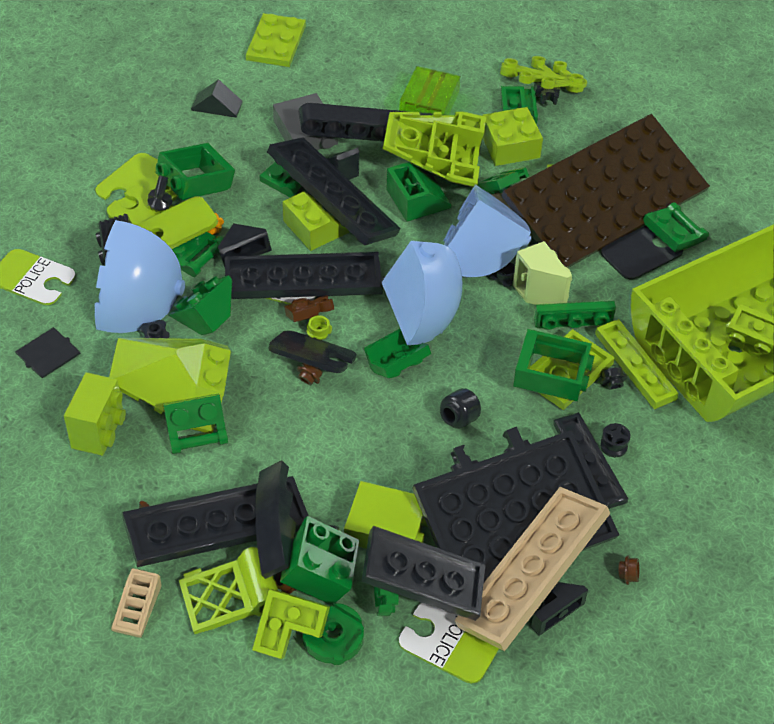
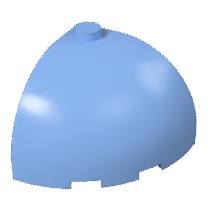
M475 185L459 210L458 224L450 226L443 241H445L444 245L452 249L456 254L463 277H481L502 269L515 257L520 248L525 249L531 240V236H529L531 231L527 223L497 198Z
M115 220L104 248L107 250L105 266L100 265L96 288L101 289L99 303H95V324L97 330L112 333H128L139 331L144 323L149 324L164 318L172 309L178 295H183L185 281L182 280L180 264L175 253L162 239L140 226Z
M410 241L382 281L407 345L432 341L440 333L442 334L459 308L463 285L461 268L454 251L445 245L432 242Z

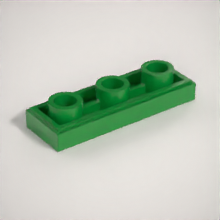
M615 301L536 305L534 324L537 328L547 330L556 327L580 328L581 326L592 325L600 327L614 320Z

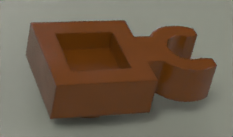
M326 295L313 301L307 298L295 299L292 301V304L286 305L284 308L286 316L293 322H298L317 316L320 312L334 310L333 299H329Z

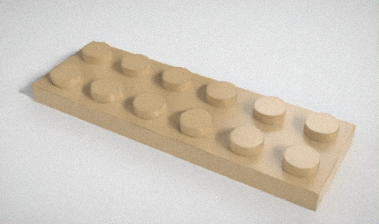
M559 487L484 582L481 616L475 621L458 615L454 620L458 628L505 651L610 515L608 507Z

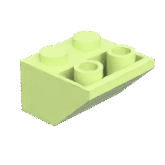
M544 241L517 251L513 286L524 301L534 305L567 303L572 274L560 262L555 251L551 250Z

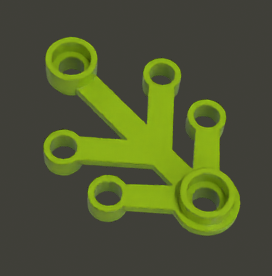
M541 56L532 57L531 66L537 69L519 66L518 61L512 58L505 59L501 64V75L517 77L520 72L519 82L524 84L541 82V87L545 89L565 87L566 90L575 93L583 92L584 87L587 86V80L584 79L583 75L571 74L566 70L567 63L563 61H555L553 71L545 65L546 59Z

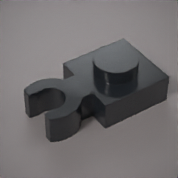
M534 82L535 95L540 97V103L544 104L545 100L553 102V105H557L560 88L545 89L541 87V82Z

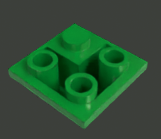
M229 275L222 278L215 276L206 283L204 280L197 283L191 289L193 293L189 297L185 296L174 304L176 309L169 316L200 335L216 331L231 316L232 279Z

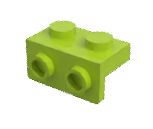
M739 303L731 322H728L726 325V335L738 344H744L745 342L754 346V349L762 354H774V317Z

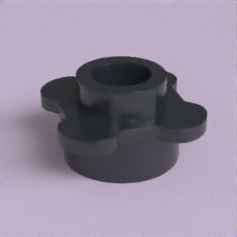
M509 262L502 269L490 274V278L501 282L504 287L512 286L515 265Z
M157 320L149 324L144 323L140 327V331L144 333V338L170 337V333L165 329L166 322L164 320Z

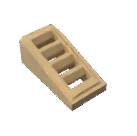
M134 568L131 569L111 628L112 631L139 638L142 637L162 587L158 574ZM133 594L146 597V599H139L132 596ZM128 606L142 609V612L130 610ZM126 617L139 621L138 624L123 621V618Z

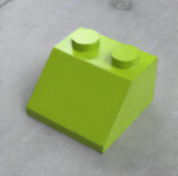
M306 192L299 193L283 201V221L310 251L350 232L330 212L325 210L313 196Z

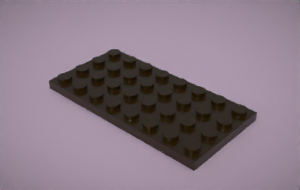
M651 113L504 190L501 196L512 211L527 223L531 231L530 235L537 244L544 241L551 250L555 251L564 267L569 268L600 251L610 243L644 226L643 219L645 214L667 208L673 202L680 206L707 191L710 185Z

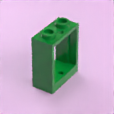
M209 143L159 152L155 173L158 176L168 177L167 185L181 200H186L230 189L235 169ZM200 168L205 174L187 177L182 171Z
M527 329L515 369L513 387L578 402L580 391L586 392L589 376L585 375V372L592 370L595 355H590L592 343ZM534 354L580 364L576 380L531 370L530 366Z

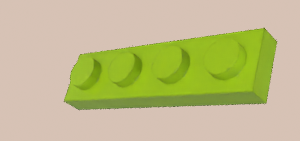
M619 319L596 328L595 335L608 352L615 357V361L654 410L677 400L678 391Z

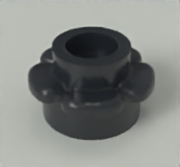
M620 367L610 368L601 373L602 386L607 385L609 390L623 387V382L627 380V375L623 373Z

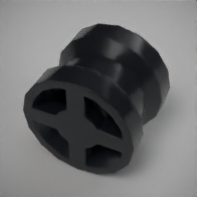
M612 423L607 425L603 429L600 442L602 452L614 458L625 455L628 450V443L630 442V431L622 424Z

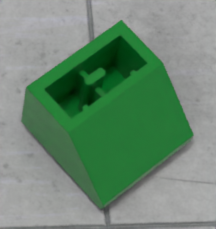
M411 162L387 168L386 190L406 222L452 207V204L430 172Z
M307 516L293 541L289 568L282 571L280 582L333 605V603H336L351 590L359 540Z

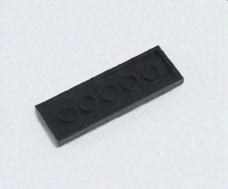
M304 137L269 145L267 153L274 161L282 166L294 180L306 189L308 194L313 196L325 210L330 212L364 246L398 235L401 228Z
M379 252L225 256V276L229 275L232 279L231 299L378 295L383 292V287L380 286L382 276Z
M293 476L287 477L285 487L293 494L289 517L297 523L295 532H298L304 519L309 515ZM258 483L122 512L123 523L137 568L257 541L255 517Z

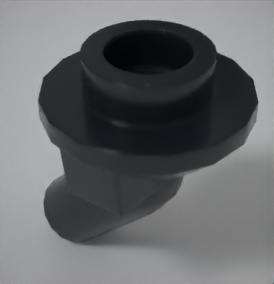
M159 175L155 190H151L148 194V205L153 210L163 211L172 205V196L165 192L169 179L166 176Z

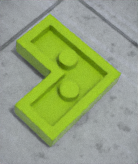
M269 589L252 650L279 659L285 658L292 630L318 638L322 637L330 606Z

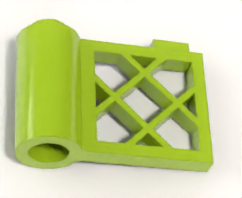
M256 547L245 549L235 561L202 572L201 568L184 574V579L179 580L194 634L212 630L252 615L262 616L269 589L278 591L274 576L265 579L261 575L258 549ZM234 572L235 579L230 588L218 584L222 575ZM201 583L206 585L207 588L201 598L189 594L188 586ZM213 589L225 593L219 606L207 602ZM231 597L242 600L245 607L233 612L225 609ZM202 607L215 611L210 620L198 624L196 616Z

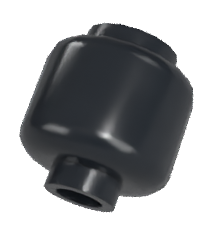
M460 388L443 398L440 405V414L446 424L453 428L461 429L478 419L481 414V404L474 392L467 388Z

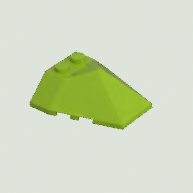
M390 112L383 149L443 177L449 182L474 187L478 184L480 166H477L486 117L467 112H455V115H442L441 112H434L433 115H420L419 112Z
M118 338L109 378L118 379L120 392L137 401L142 399L154 406V411L160 414L164 412V403L219 393L222 403L231 350L227 345L205 339ZM215 424L192 429L204 433H212Z

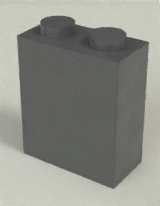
M317 93L273 104V121L285 141L304 137L317 150L329 149L334 145H338V138L311 136L301 131L298 110L305 103L323 104Z

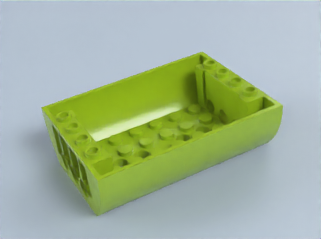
M774 224L632 289L631 318L636 341L706 422L718 421L774 392V354H762L755 350L754 346L745 342L744 344H738L726 335V325L728 322H731L739 303L774 317ZM729 347H739L742 352L731 351Z

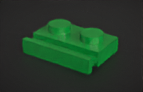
M501 86L502 111L528 107L537 124L538 113L535 87L531 86V89H524V86Z
M526 167L508 170L478 182L477 186L491 195L497 192L503 193L504 190L512 187V184L530 176Z

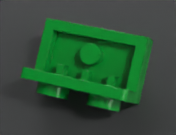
M401 329L364 348L370 369L374 373L386 378L399 376L402 370L409 366L420 364L424 358L431 355L428 344L407 345Z

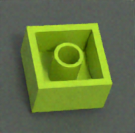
M528 107L482 115L486 117L482 139L495 166L541 157L543 137Z
M85 372L64 414L71 449L103 456L107 447L113 446L116 435L115 430L118 425L121 426L124 423L126 410L122 406L123 394L119 390L118 379Z

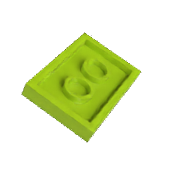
M263 13L247 50L246 60L290 67L306 27V20Z
M572 329L564 336L592 343L590 355H595L592 370L585 372V375L589 376L587 388L601 376L603 371L609 369L614 364V356ZM542 356L530 366V369L576 380L580 364ZM539 393L562 410L566 409L573 402L572 400Z

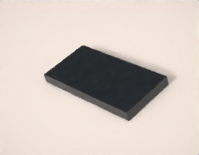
M373 526L369 531L361 582L476 621L481 616L485 565Z

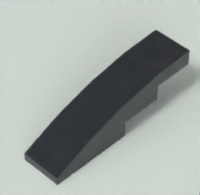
M282 460L259 471L255 520L261 575L265 579L289 568L297 524L289 517L293 494L285 488L289 466Z

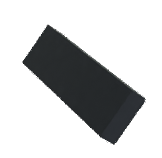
M580 413L555 419L553 425L558 434L572 430L608 509L628 503L626 493Z

